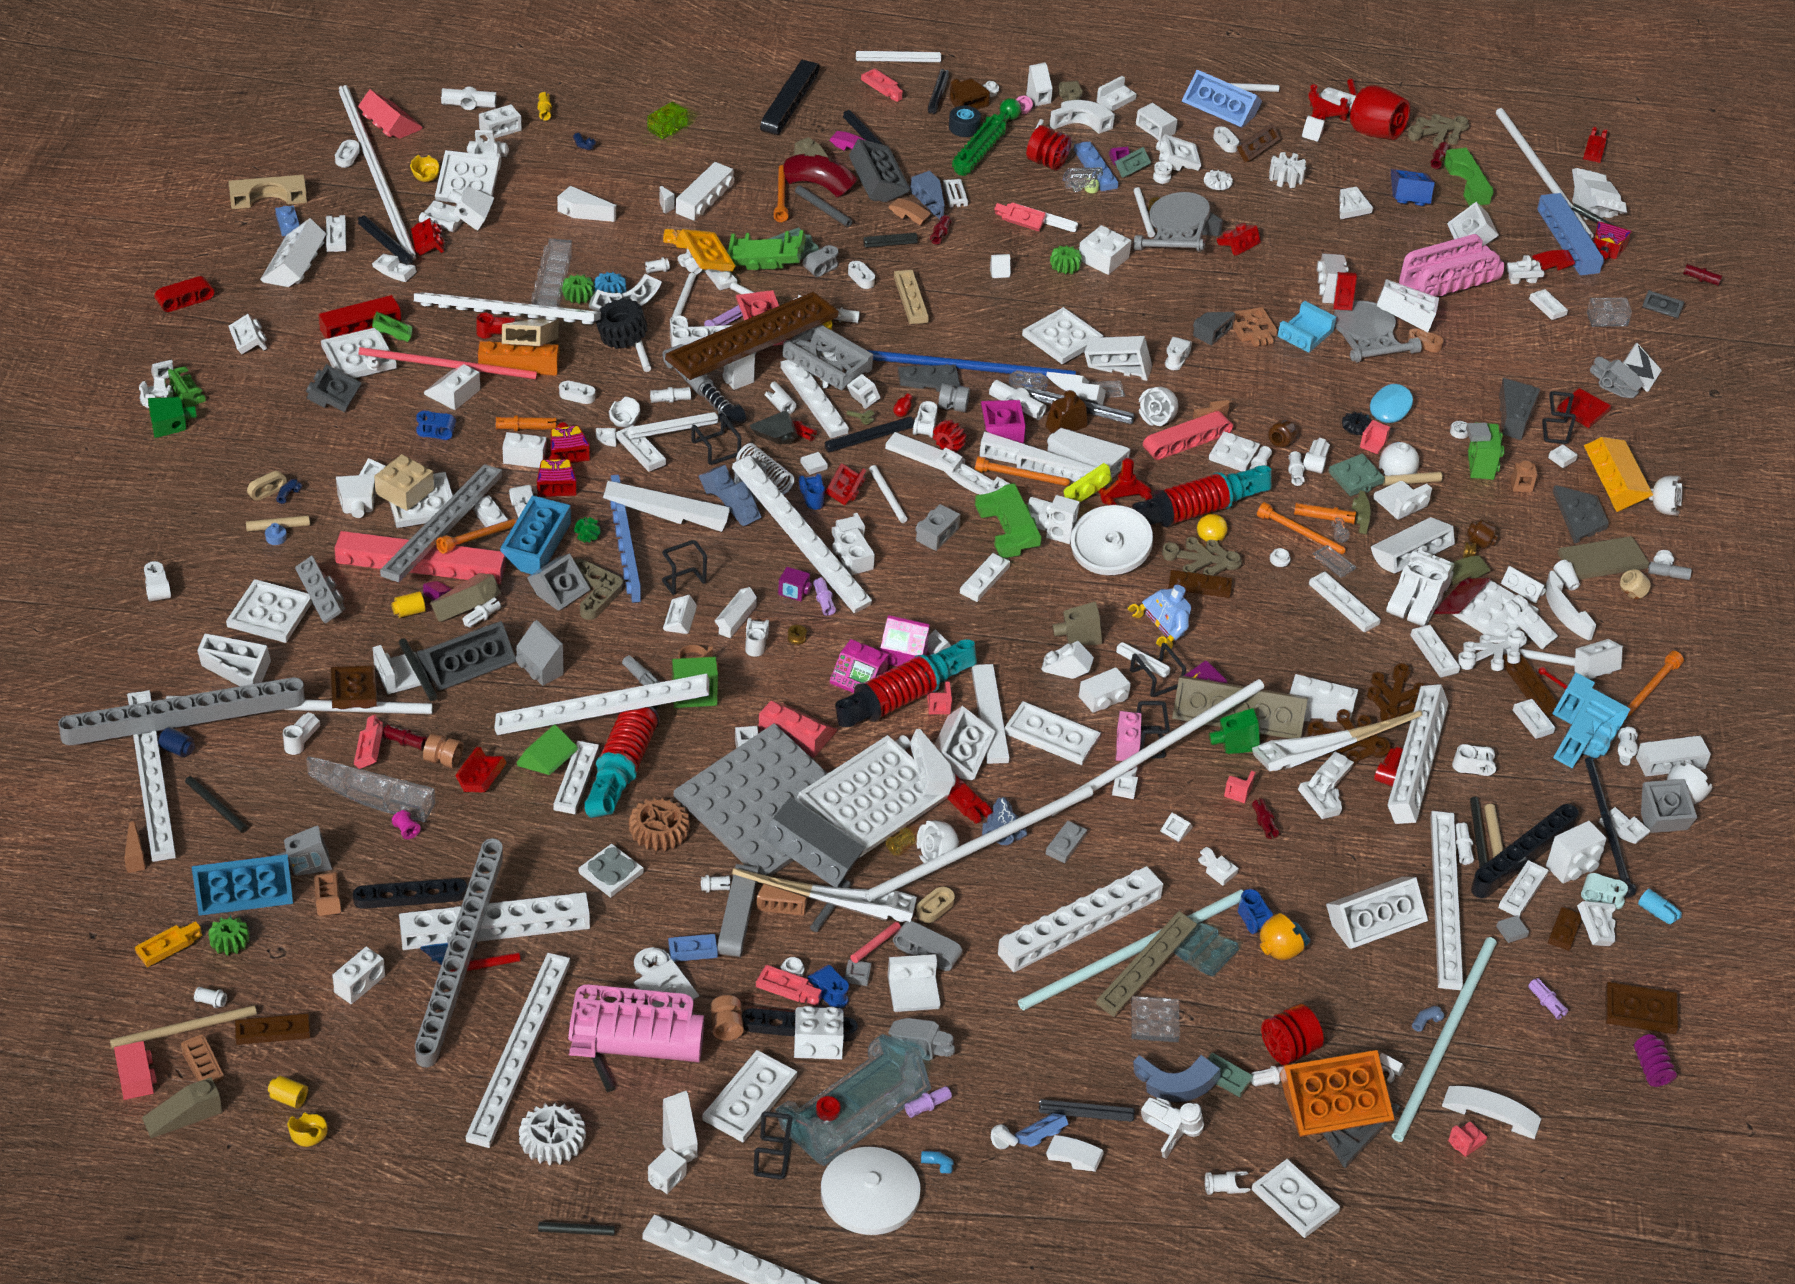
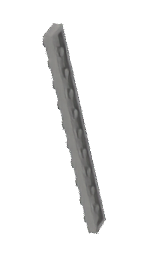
M484 464L380 569L381 577L400 582L436 545V540L439 537L445 536L502 477V470Z

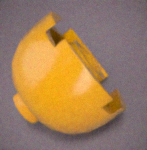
M1282 913L1270 917L1260 929V947L1266 955H1270L1278 960H1289L1297 956L1304 950V942L1300 933L1296 936L1292 930L1295 928V925Z

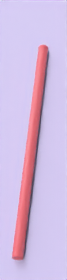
M359 347L358 355L450 368H457L465 364L479 372L536 379L537 373L535 371Z

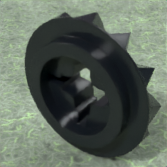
M1353 411L1352 414L1346 413L1345 417H1343L1342 426L1351 434L1363 435L1372 419H1369V415H1363L1362 412L1356 413Z

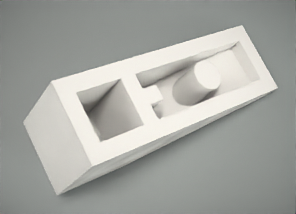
M569 186L558 196V212L578 219L616 221L615 204L572 186Z
M916 729L910 741V746L923 795H949L952 786L956 782V777L952 773L950 763L921 729Z
M687 1091L663 1099V1145L665 1149H671L687 1160L688 1163L697 1158L698 1143Z

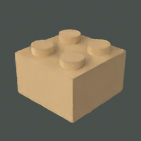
M402 454L374 475L376 494L406 511L434 490L433 471Z

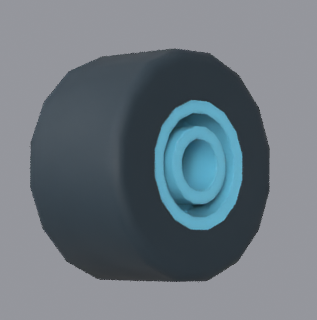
M957 106L951 110L949 116V130L951 133L959 137H972L974 134H977V130H980L981 114L977 109L971 106Z

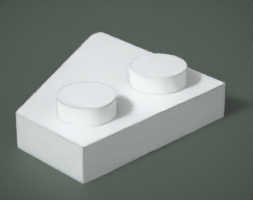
M1357 186L1340 190V219L1372 213L1373 207Z
M1310 781L1300 783L1299 792L1321 819L1340 815L1342 806L1341 801L1338 799V789L1334 787L1324 795L1320 793L1323 786L1322 783L1318 782L1314 788L1308 786Z
M1582 901L1577 907L1592 945H1612L1615 942V920L1612 919V912L1616 910L1615 904Z

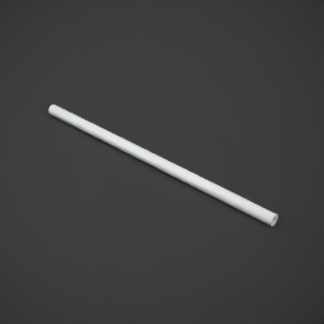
M1499 108L1496 111V115L1553 194L1561 193L1569 207L1572 208L1573 205L1504 109ZM1574 211L1575 216L1581 222L1583 228L1589 234V237L1592 239L1594 236L1593 233L1588 228L1586 223L1583 221L1581 216Z
M1260 679L1254 681L1073 792L1087 785L1092 788L1093 792L1264 689L1263 682Z
M166 696V699L180 696ZM305 700L300 706L281 710L432 714L433 705L432 703L377 702V707L366 709L360 707L338 709L332 708V700Z
M1087 785L865 891V897L871 902L1092 796L1093 790Z

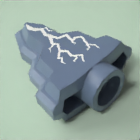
M1002 797L996 800L993 805V813L988 815L987 822L983 823L982 835L1019 818L1018 815L1013 813L1012 805L1006 798ZM1026 827L996 842L1000 845H1009L1014 840H1020L1027 836Z

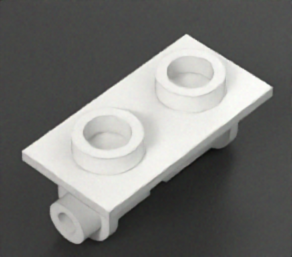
M1511 566L1508 567L1501 582L1502 585L1534 603H1537L1539 596H1543L1546 592L1542 583Z

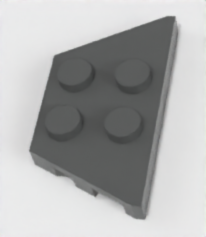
M1557 485L1553 487L1552 492L1574 543L1580 542V539L1584 536L1591 537L1596 532H1601L1608 528L1609 522L1598 496Z
M1392 1103L1391 1107L1395 1116L1400 1106ZM1388 1122L1322 1134L1342 1166L1346 1168Z

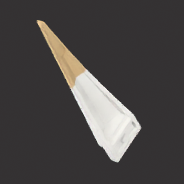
M1420 710L1376 724L1341 732L1294 739L1271 740L1253 747L1252 751L1253 755L1269 771H1277L1283 767L1287 769L1422 716V712Z
M733 868L732 874L884 921L887 920L889 915L897 921L910 922L917 898L894 890L869 902L865 897L866 889L813 885L765 876Z

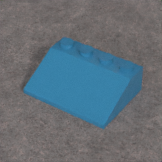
M288 854L192 866L199 916L293 904Z

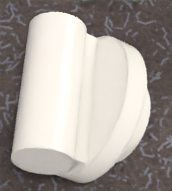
M996 1125L993 1127L991 1140L997 1149H1006L1009 1145L1015 1146L1018 1143V1138L1011 1134L1006 1126Z

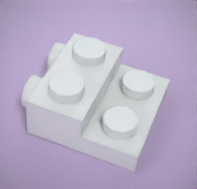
M1164 134L1162 139L1157 142L1156 150L1160 151L1159 160L1170 163L1172 169L1180 171L1182 166L1197 171L1200 169L1201 162L1194 143Z

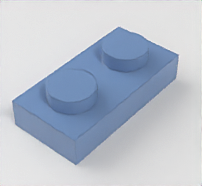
M294 205L275 208L281 235L286 236L299 226Z
M715 934L668 938L670 957L673 962L718 957Z
M1052 1113L1014 1135L1018 1138V1143L1032 1147L1040 1144L1042 1138L1060 1133L1061 1128L1068 1125V1121L1065 1115Z

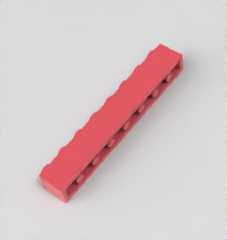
M341 531L335 545L336 563L381 569L409 540ZM435 545L409 573L469 580L478 573L494 575L496 583L501 584L506 569V556L501 551L455 546L451 552L442 554Z

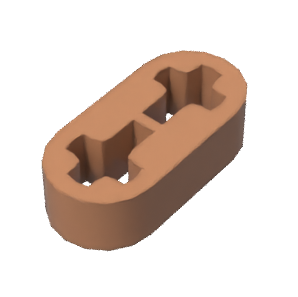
M1418 328L1409 331L1407 341L1418 337L1421 341L1422 349L1430 352L1442 350L1444 340L1441 336Z

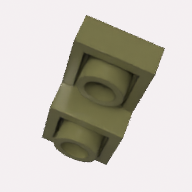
M1360 490L1358 498L1353 500L1352 509L1356 511V524H1360L1359 533L1367 534L1371 510L1365 492Z
M1480 555L1452 562L1454 563V568L1452 570L1453 577L1451 583L1455 585L1468 577L1478 578L1489 572L1490 568Z

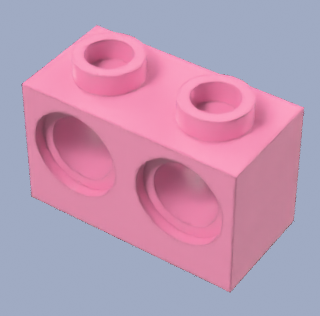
M1124 711L1119 713L1116 760L1124 761L1139 752L1141 713Z

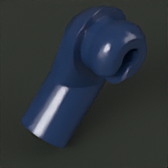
M581 133L573 135L578 148L589 151L594 149L596 141L593 138L592 140L587 138L585 141Z
M297 479L288 481L280 487L276 501L280 504L286 503L291 490L295 493L299 492L302 488V483L298 482Z

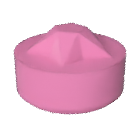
M1020 96L1016 99L1021 105V114H1027L1032 110L1033 102L1030 97Z

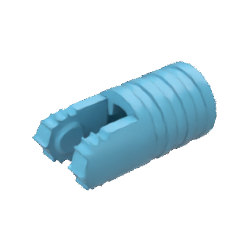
M1650 888L1644 892L1638 902L1640 907H1643V909L1649 911L1656 918L1670 925L1682 917V912Z

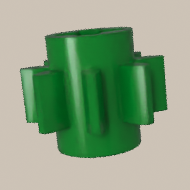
M584 517V519L578 520L574 528L575 533L579 534L577 539L584 543H590L591 540L595 541L600 534V527L596 525L598 521L591 517Z

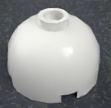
M1149 388L1139 398V402H1141L1139 413L1149 425H1165L1173 420L1178 412V399L1168 388Z
M1395 442L1388 445L1382 451L1379 468L1384 470L1386 476L1416 474L1419 468V455L1411 445Z
M1664 476L1655 483L1654 489H1651L1653 496L1649 497V500L1653 501L1656 510L1662 514L1678 516L1680 512L1676 511L1677 506H1681L1682 483H1678V480L1681 479L1680 476Z
M1678 762L1670 770L1667 780L1685 779L1693 805L1701 802L1712 790V784L1708 786L1706 782L1708 777L1695 766L1688 763L1683 766L1680 765L1682 762Z
M933 820L926 821V825L920 826L916 844L917 849L921 848L923 856L919 855L923 863L959 846V839L951 825L946 822Z

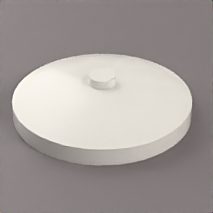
M1119 505L1102 506L1087 512L1076 522L1071 533V549L1075 559L1087 570L1101 575H1118L1137 568L1147 559L1153 546L1152 529L1147 519L1136 510Z
M860 1147L846 1151L831 1161L822 1177L821 1200L826 1212L837 1224L855 1233L878 1235L894 1231L912 1218L919 1204L920 1182L917 1173L907 1160L887 1149Z

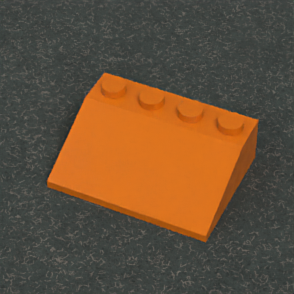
M1378 1050L1285 1065L1280 1072L1285 1098L1300 1137L1395 1120Z

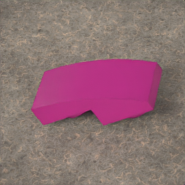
M837 131L829 141L844 151L847 147L853 149L858 138H863L851 133Z

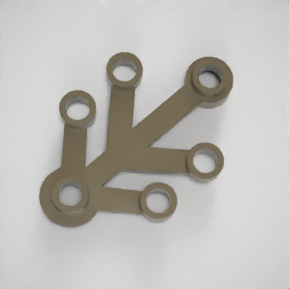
M1433 114L1431 120L1418 117L1415 125L1409 127L1407 135L1411 141H1418L1421 136L1438 133L1432 143L1434 147L1438 148V145L1444 142L1447 131L1453 130V133L1449 134L1448 143L1456 145L1460 132L1467 130L1469 123L1468 119L1464 116H1456L1453 120L1439 114Z
M1188 537L1186 539V548L1196 550L1198 553L1179 550V546L1172 542L1165 543L1162 549V555L1167 561H1173L1175 558L1197 560L1192 564L1184 565L1182 570L1184 572L1195 573L1196 570L1210 563H1217L1215 566L1206 567L1203 570V574L1215 576V574L1225 569H1238L1242 562L1237 552H1226L1219 546L1216 540H1208L1205 548L1198 542L1197 538Z

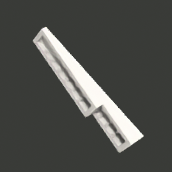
M985 431L981 440L979 456L1014 463L1020 469L1064 477L1076 482L1096 468Z
M611 481L607 482L603 495L605 499L681 524L682 520L685 519L720 532L723 531L727 522L730 507Z

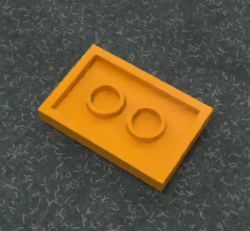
M682 229L680 236L699 268L722 272L733 271L735 264L715 232Z

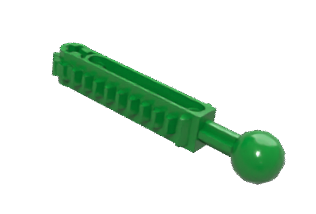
M1008 98L1002 101L999 107L1000 114L986 117V123H983L980 130H977V134H974V137H971L967 145H964L961 152H958L957 156L954 157L952 167L958 175L965 176L971 170H974V166H977V163L984 158L987 151H990V147L996 144V140H999L1000 136L1002 137L1006 134V122L1020 116L1022 111L1021 105L1016 99Z

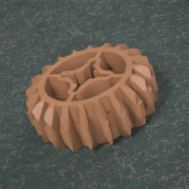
M654 797L652 801L645 799L643 804H637L629 818V832L633 837V841H637L639 846L645 845L647 850L652 847L655 852L658 848L666 851L667 847L674 849L675 844L681 845L690 830L689 816L686 813L685 807H681L679 802L674 803L672 798L668 801L664 800L663 797L661 800H656Z

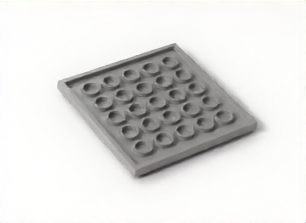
M774 723L676 788L673 796L744 865L759 867L757 874L771 877L794 860L762 839V834L789 797H793L803 804L797 798L799 792L828 773Z

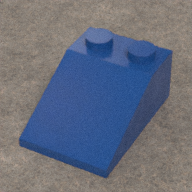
M1391 169L1392 194L1397 199V202L1408 203V201H1413L1416 205L1425 206L1426 203L1431 204L1435 182L1426 173Z

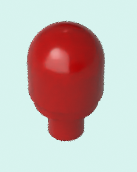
M906 394L897 400L893 407V412L897 417H905L908 414L912 405V395Z

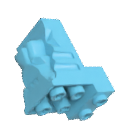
M1575 672L1552 713L1571 724L1553 757L1570 768H1573L1582 753L1592 758H1598L1600 755L1605 756L1610 748V742L1614 739L1630 711V708L1593 689L1592 687L1595 682Z

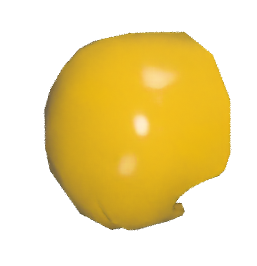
M417 155L411 160L410 167L412 173L421 182L433 181L440 173L438 161L430 155L427 157Z
M1208 514L1198 522L1197 533L1206 542L1208 540L1223 541L1228 533L1227 523L1219 515Z
M304 1112L299 1119L291 1116L287 1123L291 1139L301 1147H310L318 1144L326 1137L328 1132L325 1118L318 1114Z

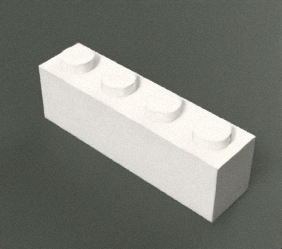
M714 162L676 198V214L694 221L700 215H703L705 210L712 206L734 184L733 169Z

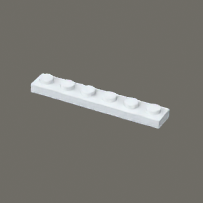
M790 360L781 361L780 368L828 436L834 438L848 434L849 427L809 371Z

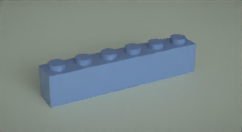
M1562 194L1541 195L1537 210L1562 249L1570 252L1575 261L1573 266L1578 274L1600 273L1601 267L1604 264V257L1600 254L1595 243H1593Z

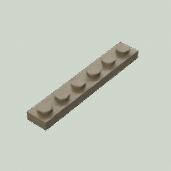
M1178 911L1101 994L1096 1004L1115 1017L1196 929L1197 924Z

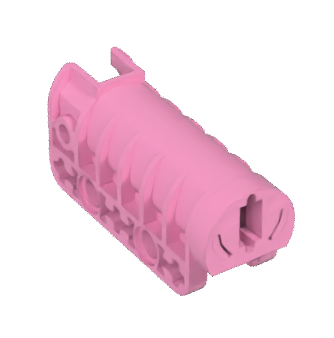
M1472 234L1408 253L1403 262L1399 284L1435 297L1443 296L1447 293L1457 292L1461 289L1500 279L1504 272V262L1500 260L1499 255L1495 251H1491L1486 245L1482 246L1483 240L1477 234Z
M582 985L576 990L571 1014L568 1039L572 1041L569 1055L595 1058L597 1052L700 1063L703 1046L704 1015L692 1014L693 999L686 994ZM587 993L590 995L588 999L583 998ZM607 996L616 997L617 1000L614 1002H606L604 998H606ZM637 999L636 1003H631V1001ZM645 1000H648V1005H644ZM654 1001H660L665 1003L661 1007H655L652 1005ZM685 1003L684 1008L679 1007L680 1004Z

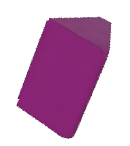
M1128 147L1111 148L1109 151V156L1114 166H1116V160L1130 154Z
M438 581L423 584L424 595L432 600H436L452 590Z

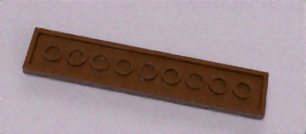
M813 291L665 354V360L689 380H692L838 317L839 311Z

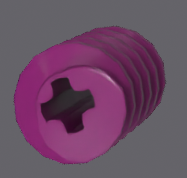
M1648 1034L1642 1036L1634 1043L1635 1052H1637V1057L1640 1060L1641 1067H1643V1072L1650 1086L1660 1087L1676 1079L1677 1074L1673 1070L1674 1066L1671 1063L1670 1056L1667 1055L1668 1051L1663 1040L1657 1039L1655 1035Z

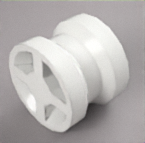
M1165 161L1157 162L1154 166L1153 179L1161 184L1168 183L1171 180L1172 165Z

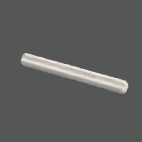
M856 51V61L941 62V53Z
M712 412L633 426L627 429V436L630 439L690 429L693 424L697 427L718 423V415Z

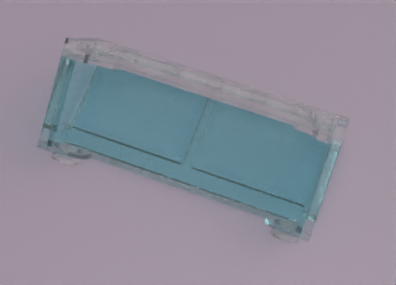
M885 1034L878 1036L868 1047L869 1059L799 1109L797 1104L792 1101H787L775 1109L776 1113L789 1114L793 1117L790 1138L818 1164L827 1165L903 1110L905 1103L918 1099L923 1093L931 1089L919 1048ZM824 1096H832L840 1102V1114L833 1121H823L816 1114L817 1101ZM778 1118L781 1129L786 1132L788 1119Z

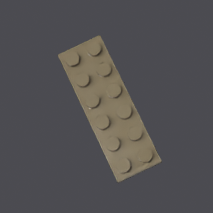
M1179 675L1172 719L1190 721L1245 686ZM1260 690L1209 721L1206 725L1220 727L1221 718L1254 708L1259 723V734L1288 739L1301 738L1308 697Z

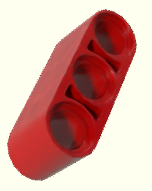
M197 276L161 287L155 292L154 297L163 311L172 312L211 299L214 295V289L204 276Z

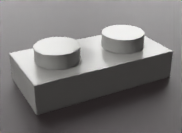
M1067 821L1046 848V855L1066 863L1086 837L1087 829Z

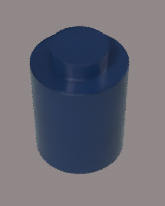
M171 727L163 730L158 741L159 747L182 758L192 754L195 748L192 737Z

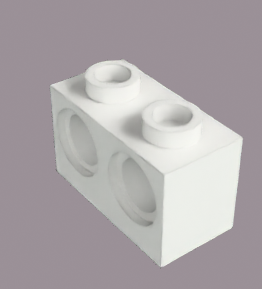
M512 105L480 113L479 129L493 131L494 138L521 131V115Z
M1056 495L1053 503L1049 502L1046 511L1049 517H1047L1044 527L1047 529L1046 538L1070 544L1072 529L1077 522L1079 501Z
M858 528L835 534V542L832 545L835 555L839 556L842 565L848 570L850 575L874 569L875 554Z
M366 946L332 974L334 993L352 1005L385 977L384 958Z

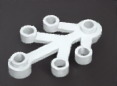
M1512 630L1508 632L1507 636L1481 635L1480 643L1469 641L1463 644L1464 652L1458 655L1459 665L1462 669L1469 670L1474 667L1477 661L1494 654V658L1491 660V669L1500 671L1504 668V660L1502 659L1504 649L1511 647V651L1507 653V661L1509 663H1519V648L1526 644L1527 638L1524 632L1520 630Z

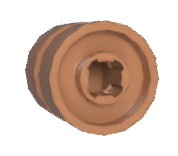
M431 733L424 746L423 759L436 764L441 762L443 766L455 769L463 754V742L451 738L446 741L445 736Z
M731 995L715 998L710 1004L713 1035L715 1038L724 1041L737 1039L743 1033L741 1001Z

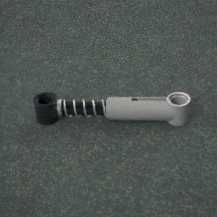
M683 344L663 351V359L668 368L674 367L665 360V354L684 346ZM674 368L698 395L705 397L710 405L718 411L720 422L722 415H725L734 427L746 422V414L742 406L739 404L733 405L728 400H724L725 397L720 396V392L716 391V387H713V381L706 374L689 380ZM725 423V429H730L729 426Z

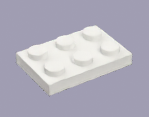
M1288 1159L1252 1185L1251 1190L1304 1238L1339 1213L1340 1206Z

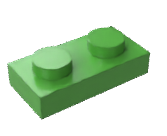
M376 311L372 327L379 332L388 333L398 340L409 341L412 334V326Z

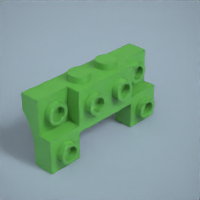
M803 230L799 231V236H791L789 231H785L783 243L782 239L752 240L750 233H746L745 239H737L735 234H731L727 253L735 266L746 265L747 270L784 268V263H800L801 252H804L806 236Z
M1015 483L1004 485L991 493L976 495L975 507L980 517L997 516L1005 532L1004 535L995 536L994 546L1000 557L1019 556L1021 549L1040 546L1041 535L1036 527V521L1034 517H1031L1029 507L1024 503Z

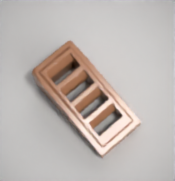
M134 821L129 822L124 857L128 873L145 870L146 868Z
M337 873L315 875V899L318 915L324 916L340 913L341 904Z
M763 884L757 896V910L805 915L806 897Z
M203 1034L181 1043L182 1054L197 1081L212 1077L213 1082L216 1083L224 1079L219 1064ZM211 1070H214V1072H212V1073H210V1074H208V1075H205V1076H203V1077H202V1075H201V1074H204V1073L209 1072V1071H211Z

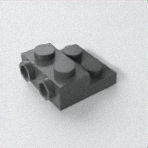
M326 364L322 371L318 369L313 379L315 383L310 382L306 392L309 393L307 399L324 408L328 403L345 412L360 388L361 382Z

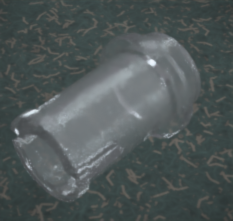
M1339 517L1335 518L1337 524H1335L1334 520L1331 522L1334 530V539L1340 543L1346 542L1350 533L1345 527L1344 520Z

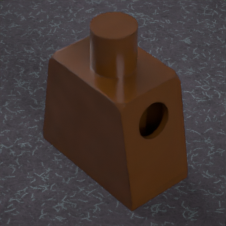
M954 79L951 82L950 101L954 107L971 106L978 110L989 106L990 91L975 80L967 79L960 81L959 79Z
M1065 391L1063 398L1052 402L1045 427L1051 433H1055L1060 428L1074 432L1087 427L1085 403L1074 391Z

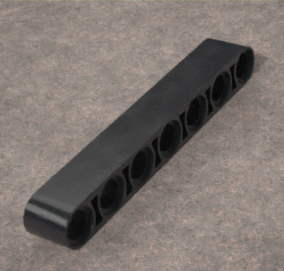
M804 59L799 62L763 116L760 125L761 131L775 135L781 133L817 78L820 67L819 63Z
M1571 804L1561 805L1475 872L1472 882V894L1477 898L1489 897L1520 873L1528 860L1534 862L1552 848L1555 836L1575 827L1579 814L1578 809Z

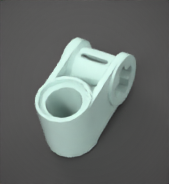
M1590 873L1586 877L1581 896L1585 901L1615 904L1616 909H1620L1625 903L1624 896L1628 891V886L1621 880L1605 877L1598 873Z

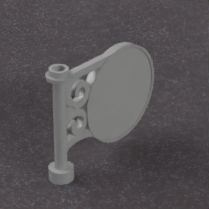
M1177 192L1160 198L1150 209V220L1152 225L1158 230L1157 235L1154 239H1144L1143 235H1135L1134 249L1143 250L1144 247L1197 248V252H1201V250L1205 249V239H1202L1201 236L1205 223L1210 216L1208 201L1203 196L1191 192ZM1198 228L1197 233L1194 236L1193 230Z
M1353 301L1352 310H1335V327L1342 333L1353 349L1350 351V358L1356 363L1365 357L1408 350L1412 354L1421 352L1422 345L1418 337L1411 338L1408 343L1404 344L1399 343L1394 338L1395 317L1393 314L1376 306L1377 303Z

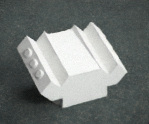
M1572 169L1575 186L1573 203L1601 218H1612L1618 215V212L1620 214L1627 213L1626 203L1621 201L1620 194L1613 184L1607 181L1606 175L1585 169Z

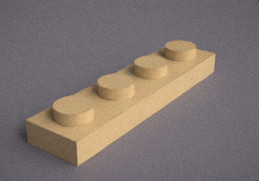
M913 270L894 271V279L909 324L928 323V314Z

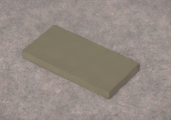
M1632 536L1559 548L1557 553L1561 560H1567L1572 563L1578 580L1627 572L1632 569H1646L1649 566L1648 560Z

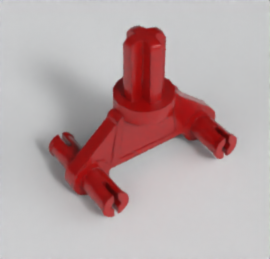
M1315 84L1311 85L1308 94L1310 107L1313 108L1311 117L1325 120L1327 117L1340 115V120L1346 121L1347 114L1349 113L1348 99L1341 98L1340 105L1338 106L1320 98L1317 92L1318 86H1315Z
M1124 458L1118 480L1107 490L1105 487L1098 490V493L1101 495V501L1107 504V506L1117 505L1114 502V498L1139 494L1145 500L1152 499L1149 486L1143 483L1142 480H1138L1136 475L1133 474V459Z

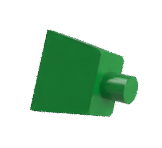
M179 397L148 398L154 438L185 431V419L197 418L195 406L183 408L181 398Z
M1254 708L1221 718L1220 730L1209 733L1210 744L1222 743L1227 754L1253 752L1252 748L1260 745L1259 723Z

